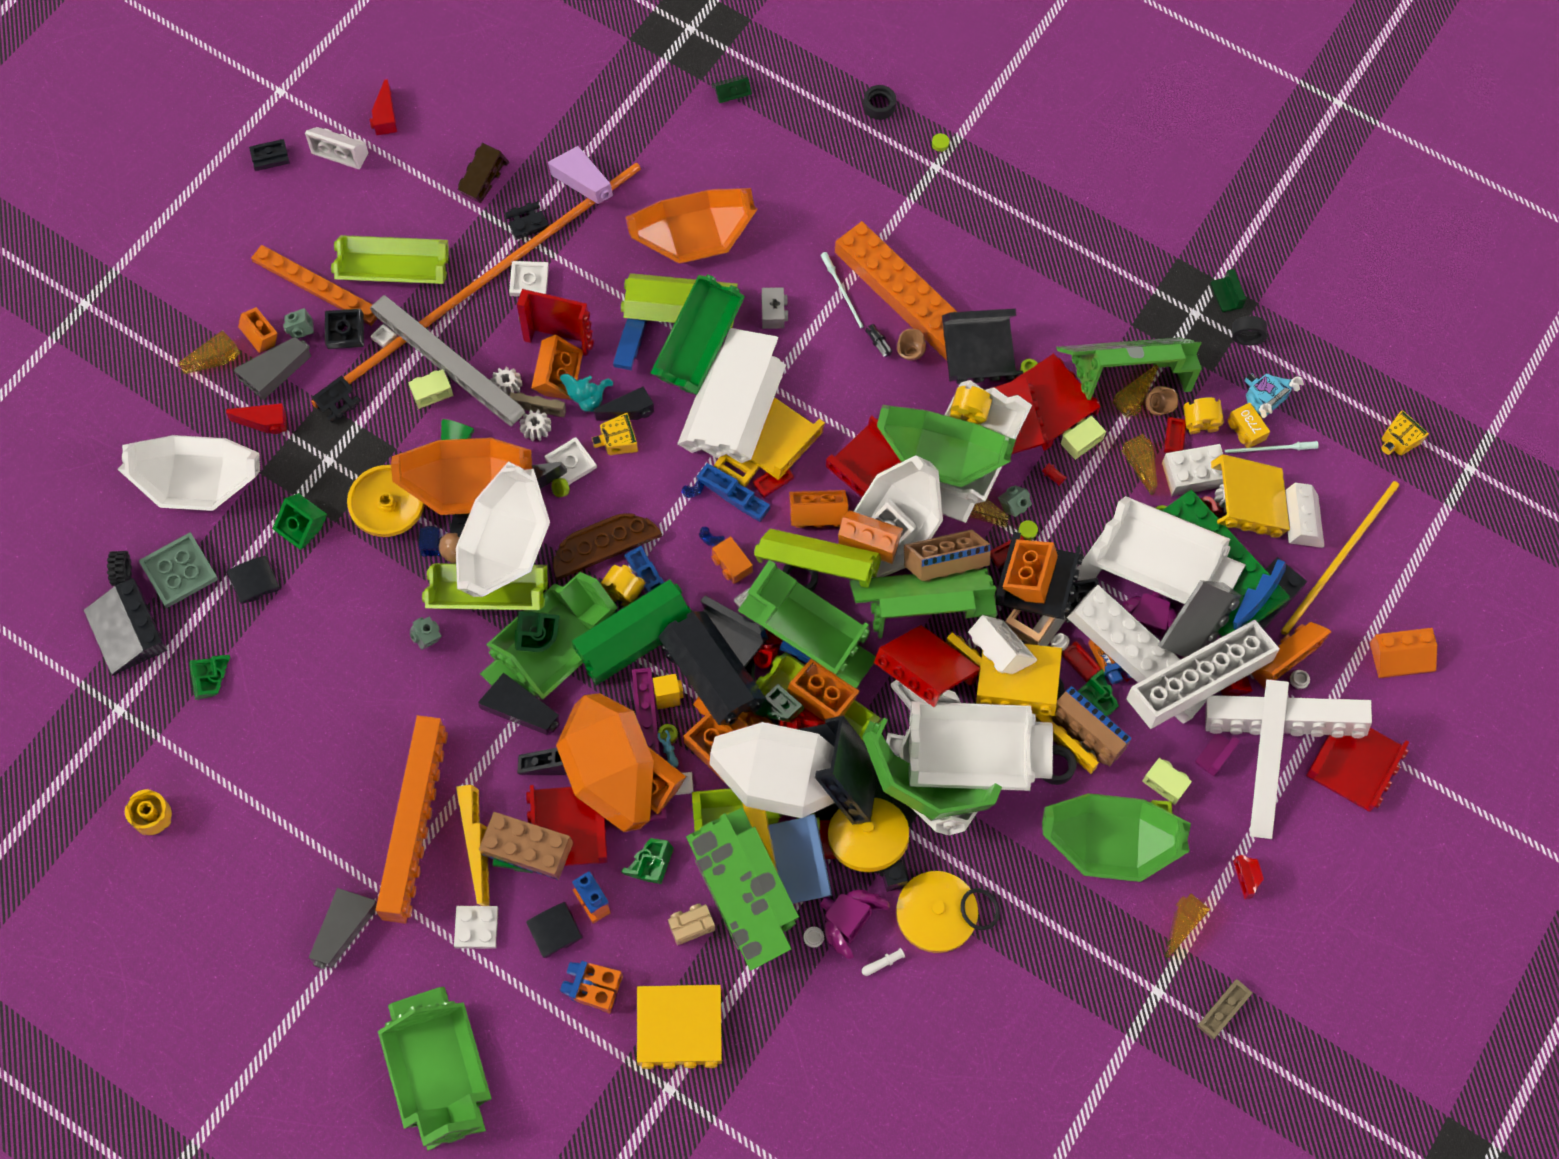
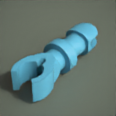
M665 731L667 733L666 742L658 733V739L664 747L663 753H666L668 758L667 762L675 768L678 767L679 763L673 751L675 748L670 742L669 731Z

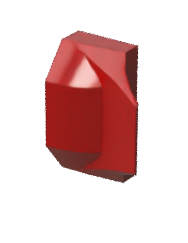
M1238 855L1233 860L1244 899L1253 898L1264 877L1258 859Z

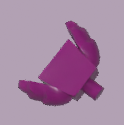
M1155 591L1152 592V595L1144 593L1142 597H1131L1121 604L1148 631L1163 637L1164 633L1166 634L1178 616L1177 612L1170 608V602L1163 599L1164 595Z
M854 890L846 895L840 894L835 901L828 896L825 897L820 906L827 910L824 931L828 943L833 945L838 954H842L847 959L854 958L847 942L851 944L872 915V910H888L890 903L881 898L880 895L869 893L866 890Z

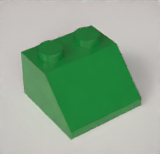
M298 493L284 499L272 529L302 550L321 530L327 514Z

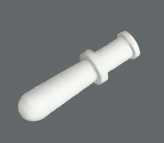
M899 948L898 951L890 955L885 954L884 958L864 966L862 974L869 976L887 965H893V962L902 957L905 958L902 949Z

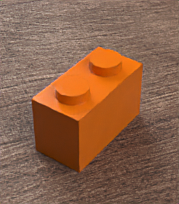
M255 307L241 313L238 327L255 349L261 353L275 347L278 333L258 308Z
M731 536L712 548L711 558L716 566L720 565L723 569L724 577L727 580H731L733 584L753 573V564Z

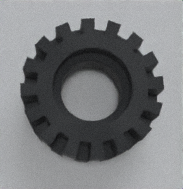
M110 551L107 558V574H109L108 580H110L111 586H116L132 579V565L129 552Z

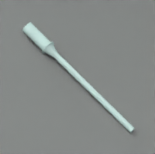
M822 253L821 257L828 269L827 271L835 278L860 328H863L864 326L836 274V267L833 265L828 253Z
M1318 441L1297 442L1293 445L1227 449L1225 453L1296 449L1298 451L1318 449Z

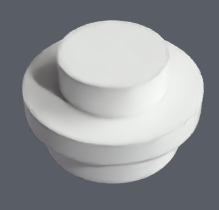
M1062 633L1056 634L1051 639V647L1062 648L1063 651L1068 647L1070 639Z
M1296 670L1290 676V683L1297 689H1304L1309 685L1310 677L1307 672Z
M810 927L804 933V942L809 947H819L824 941V933L818 927Z

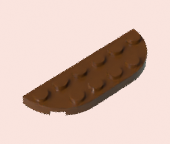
M632 513L618 514L570 534L561 542L554 556L555 577L557 580H560L660 538L662 533L651 520L635 516Z

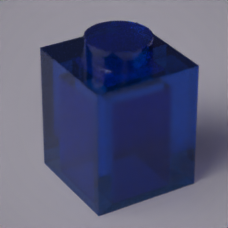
M435 526L420 528L419 551L422 557L441 556L439 551L441 532L439 528Z

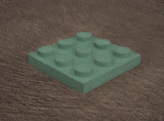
M191 532L138 560L166 608L218 580Z

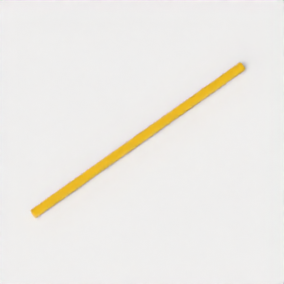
M1392 482L1281 629L1282 634L1288 635L1399 487L1398 482Z

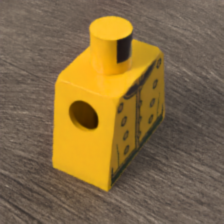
M1402 410L1382 436V440L1385 442L1381 447L1382 451L1387 455L1395 451L1398 455L1402 456L1423 443L1429 433Z
M628 413L600 425L601 435L592 437L594 448L605 446L608 455L638 452L637 441Z

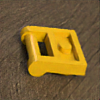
M727 454L719 457L714 464L715 468L737 479L738 483L745 488L760 468L751 460L740 463ZM727 461L746 474L743 477L725 466L724 463Z

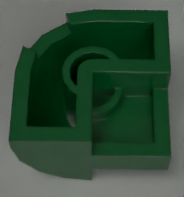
M519 611L517 629L515 630V649L519 651L543 652L550 648L557 638L560 615Z

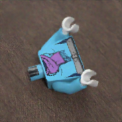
M1251 373L1244 380L1250 386L1246 394L1247 403H1251L1263 419L1268 414H1272V411L1288 398L1292 390L1291 388L1294 391H1299V385H1304L1301 377L1284 379L1271 376L1270 374H1265L1258 379Z

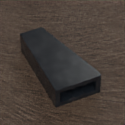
M504 672L478 702L479 708L545 735L550 731L554 732L560 724L558 722L559 715Z

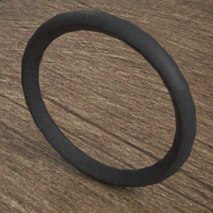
M981 888L971 889L964 894L960 905L964 920L977 930H989L994 927L1000 914L995 897L990 892ZM972 893H983L992 900L995 906V918L991 924L978 926L967 917L965 901Z

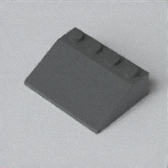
M1200 580L1158 646L1187 657L1213 643L1218 637L1220 628L1228 622L1230 613L1238 607L1239 599L1242 595L1223 582Z

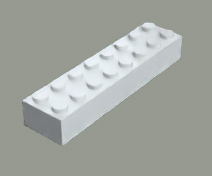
M1099 585L1094 587L1067 617L1138 683L1180 661L1173 652L1160 648L1158 646L1160 641ZM1207 698L1175 715V717L1182 723L1189 721L1204 705Z
M1253 620L1132 686L1126 699L1148 727L1152 729L1274 661L1280 648L1256 620Z
M1209 696L1206 702V731H1210L1213 734L1230 732L1231 734L1250 732L1252 735H1260L1264 697ZM1287 698L1283 733L1291 734L1292 736L1311 734L1314 737L1331 735L1332 737L1339 738L1344 735H1351L1353 738H1363L1368 735L1372 724L1371 700Z

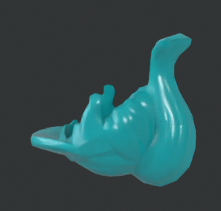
M569 374L561 375L560 380L566 387L569 397L577 402L585 412H592L595 408L599 407L602 402L604 389L607 386H613V381L609 378L602 380L597 386L595 383H589V380L592 379L591 376L576 381Z

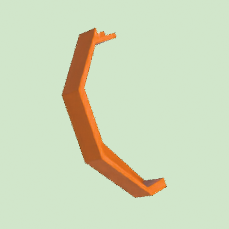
M751 188L711 189L658 201L626 216V222L632 239L680 264L729 252L757 211V208L754 206Z
M494 438L437 440L392 456V482L440 515L468 514L471 512L475 499L508 461L524 470L532 469L531 450Z
M600 693L582 696L574 704L556 744L573 792L577 798L623 832L639 830L650 821L654 760L633 710Z

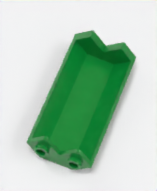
M709 274L706 276L698 275L651 371V374L668 384L671 383L680 387L681 390L695 395L698 394L745 298L739 292V288L730 285V287L722 286L716 282L717 279Z
M669 579L572 640L573 649L583 661L586 672L596 686L663 644L658 637L664 629L675 620L678 623L687 618L686 614L692 612L691 608L685 603L681 595L682 590L677 583L673 584Z

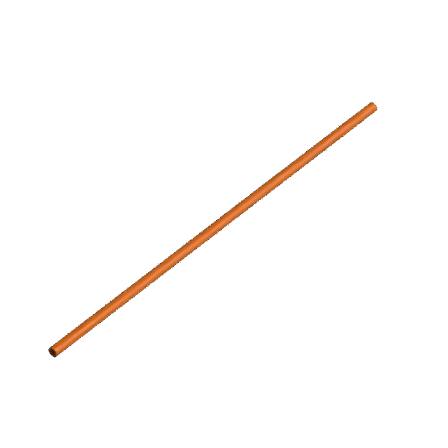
M634 163L609 182L612 191L640 171V165ZM589 198L582 201L420 320L419 323L427 328L511 266L512 261H518L596 202ZM400 336L344 376V379L348 384H351L405 344L406 341ZM311 400L312 405L317 409L318 406Z

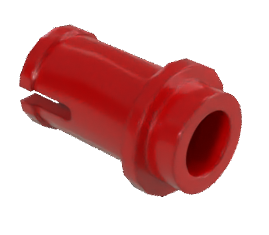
M1048 463L1042 470L1044 476H1048L1060 486L1067 477L1054 467V464Z

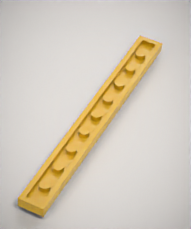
M952 632L947 637L946 643L980 667V654L974 648H969L961 636H956ZM1035 714V722H1051L1053 724V741L1060 746L1068 748L1074 754L1076 761L1091 774L1097 768L1099 763L1097 758L1091 752H1086L1078 740L1068 736L1067 731L1062 726H1057L1050 715Z

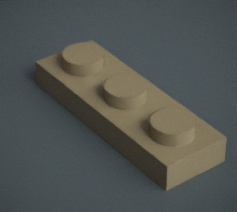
M519 392L510 393V397L526 411L532 410L536 412L539 409L540 413L545 412L548 415L565 417V403L560 400H548L541 396L532 397Z
M1236 979L1199 1022L1197 1027L1214 1040L1253 992Z

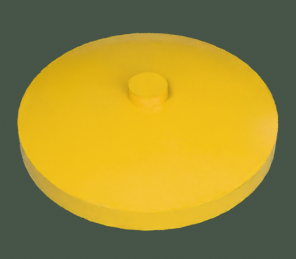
M391 465L376 466L362 473L353 482L347 498L348 510L354 523L362 531L378 537L396 536L409 530L419 520L424 509V503L392 482Z
M874 798L871 822L852 825L840 809L837 810L828 828L829 845L834 856L845 866L862 872L880 871L895 864L905 853L909 843L908 822L901 810L894 804L880 798Z
M942 871L925 872L911 879L902 889L896 906L897 922L905 938L917 948L932 953L949 952L963 945L974 931V928L964 920L960 906L964 894L971 890L969 886L957 876ZM972 893L965 901V912L970 921L976 924L978 906L976 898Z

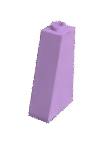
M579 146L548 162L550 173L553 177L597 204L613 196L609 181Z

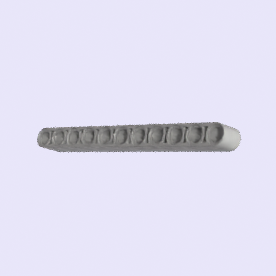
M383 295L370 307L372 313L439 369H443L445 374L509 426H513L525 414L524 409L515 400L388 297Z

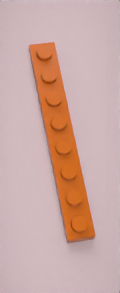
M261 245L251 257L252 262L341 310L361 309L364 313V323L372 326L377 320V317L370 310L371 303L273 250Z

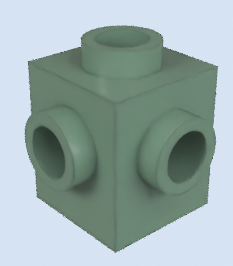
M305 308L285 315L283 327L285 332L290 334L292 338L296 337L298 339L314 333L313 319Z
M1016 485L1008 488L1004 494L998 497L1004 512L1014 517L1024 513L1032 505L1028 490Z
M430 616L425 619L421 617L415 620L410 629L412 641L417 643L421 650L437 643L441 638L439 626L435 621L431 620Z

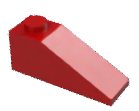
M384 79L372 108V118H369L371 129H375L376 135L397 132L388 79Z
M282 403L226 409V414L231 422L268 434L287 432L286 411Z

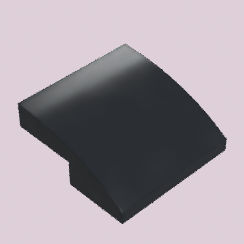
M266 556L246 561L226 572L240 604L259 600L261 595L279 591L278 582Z
M566 902L553 906L526 921L543 958L551 956L562 948H568L583 938Z

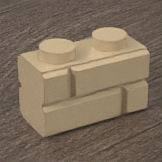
M701 904L693 905L689 908L690 911L685 913L678 911L673 913L671 918L668 919V924L677 946L715 931V925L706 904L703 906Z

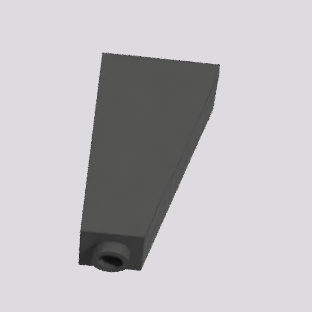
M294 337L236 367L234 372L243 384L264 400L311 357L310 347L304 340L300 341Z
M337 888L309 956V959L314 962L313 966L320 969H325V967L333 968L376 912V900Z

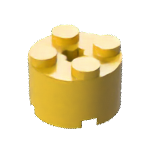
M966 386L958 387L950 409V417L976 424L986 422L992 403V398H989L990 394L974 386L971 389H965Z
M1212 397L1199 398L1194 400V404L1189 405V402H1187L1183 406L1186 428L1190 434L1200 433V430L1216 432L1219 430V426L1224 423L1221 400L1219 399L1215 401V398Z
M613 565L600 584L614 602L620 600L622 601L621 605L626 607L637 599L646 582L632 574V569L628 566L622 565V567Z
M145 789L134 793L129 798L130 801L125 806V817L142 835H155L169 827L172 810L162 795Z

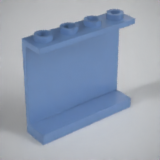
M812 814L804 818L769 825L777 872L792 904L832 896L816 815Z

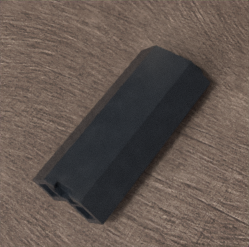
M692 611L686 614L687 618L679 623L676 620L671 622L659 635L658 638L718 725H732L738 720V716L742 712H756L762 707V703L767 698L706 612Z

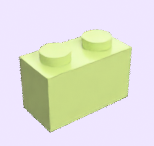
M443 369L433 371L429 375L417 377L408 382L418 409L453 396L451 386Z
M1090 416L1078 422L1075 428L1065 431L1062 435L1061 445L1076 460L1101 442L1106 431Z
M1158 758L1142 782L1168 801H1172V804L1175 805L1192 781L1189 780L1185 773L1174 769L1170 762Z

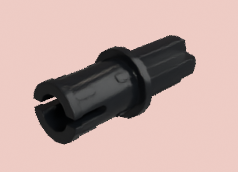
M875 324L869 325L868 327L871 330L866 328L865 332L872 339L873 345L877 346L884 357L890 356L892 349L886 342V337L881 335Z

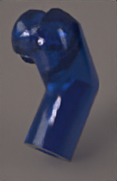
M697 479L694 486L685 485L681 491L684 497L692 498L700 495L705 485Z
M706 526L700 528L699 537L708 546H716L725 540L724 536H713Z

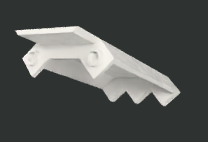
M733 328L729 329L724 345L720 347L695 397L678 445L691 453L702 449L715 458L727 454L740 463L751 460L786 364L781 362L779 358L772 356L778 337Z
M971 380L961 382L959 387L966 386L965 389H971L972 386L981 388ZM995 388L986 389L985 391L990 394L989 398H992V403L986 422L979 425L1016 439L1032 405L1019 395L1007 397ZM953 399L945 413L946 416H950ZM1002 466L962 488L940 482L943 515L966 523L974 505L986 501Z
M1126 496L1118 501L1114 518L1106 524L1102 539L1093 547L1089 561L1094 566L1184 604L1200 580L1223 582L1234 589L1246 564L1227 557L1230 551V546H1228L1229 538Z
M911 701L909 722V786L988 789L997 783L1002 786L1001 790L1030 791L1031 783H1034L1035 778L1052 779L1053 724L1051 722H1035L1036 718L1035 714H1032L1031 706L938 702L936 707H932L927 702Z

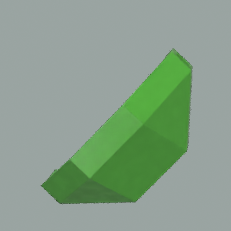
M882 405L877 422V427L901 462L915 455L930 461L939 471V482L962 488L1011 462L1015 439L973 422L927 410Z
M883 718L879 723L869 721L862 738L883 792L932 820L987 810L996 803L1002 786L997 783L987 790L909 786L908 770L910 763L896 756L881 734L887 719Z
M1088 793L1047 806L1044 809L1042 821L1043 835L1084 876L1141 882L1190 851L1188 836L1191 823L1144 799Z

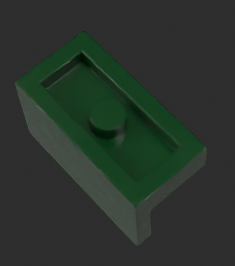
M745 75L711 84L712 88L715 89L719 104L752 94L749 78Z
M1234 269L1227 270L1224 278L1211 281V287L1222 312L1243 308L1246 296Z

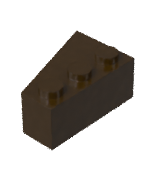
M482 143L476 149L473 161L468 164L467 172L464 178L459 181V188L457 190L462 195L481 203L492 188L491 182L495 177H500L501 173L499 171L503 165L507 166L510 162L501 151Z

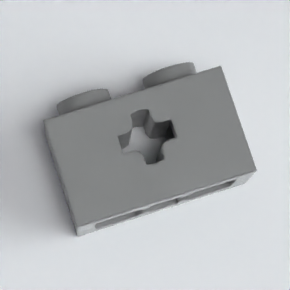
M762 288V329L784 328V322L788 321V310H784V306H787V295H784V288Z

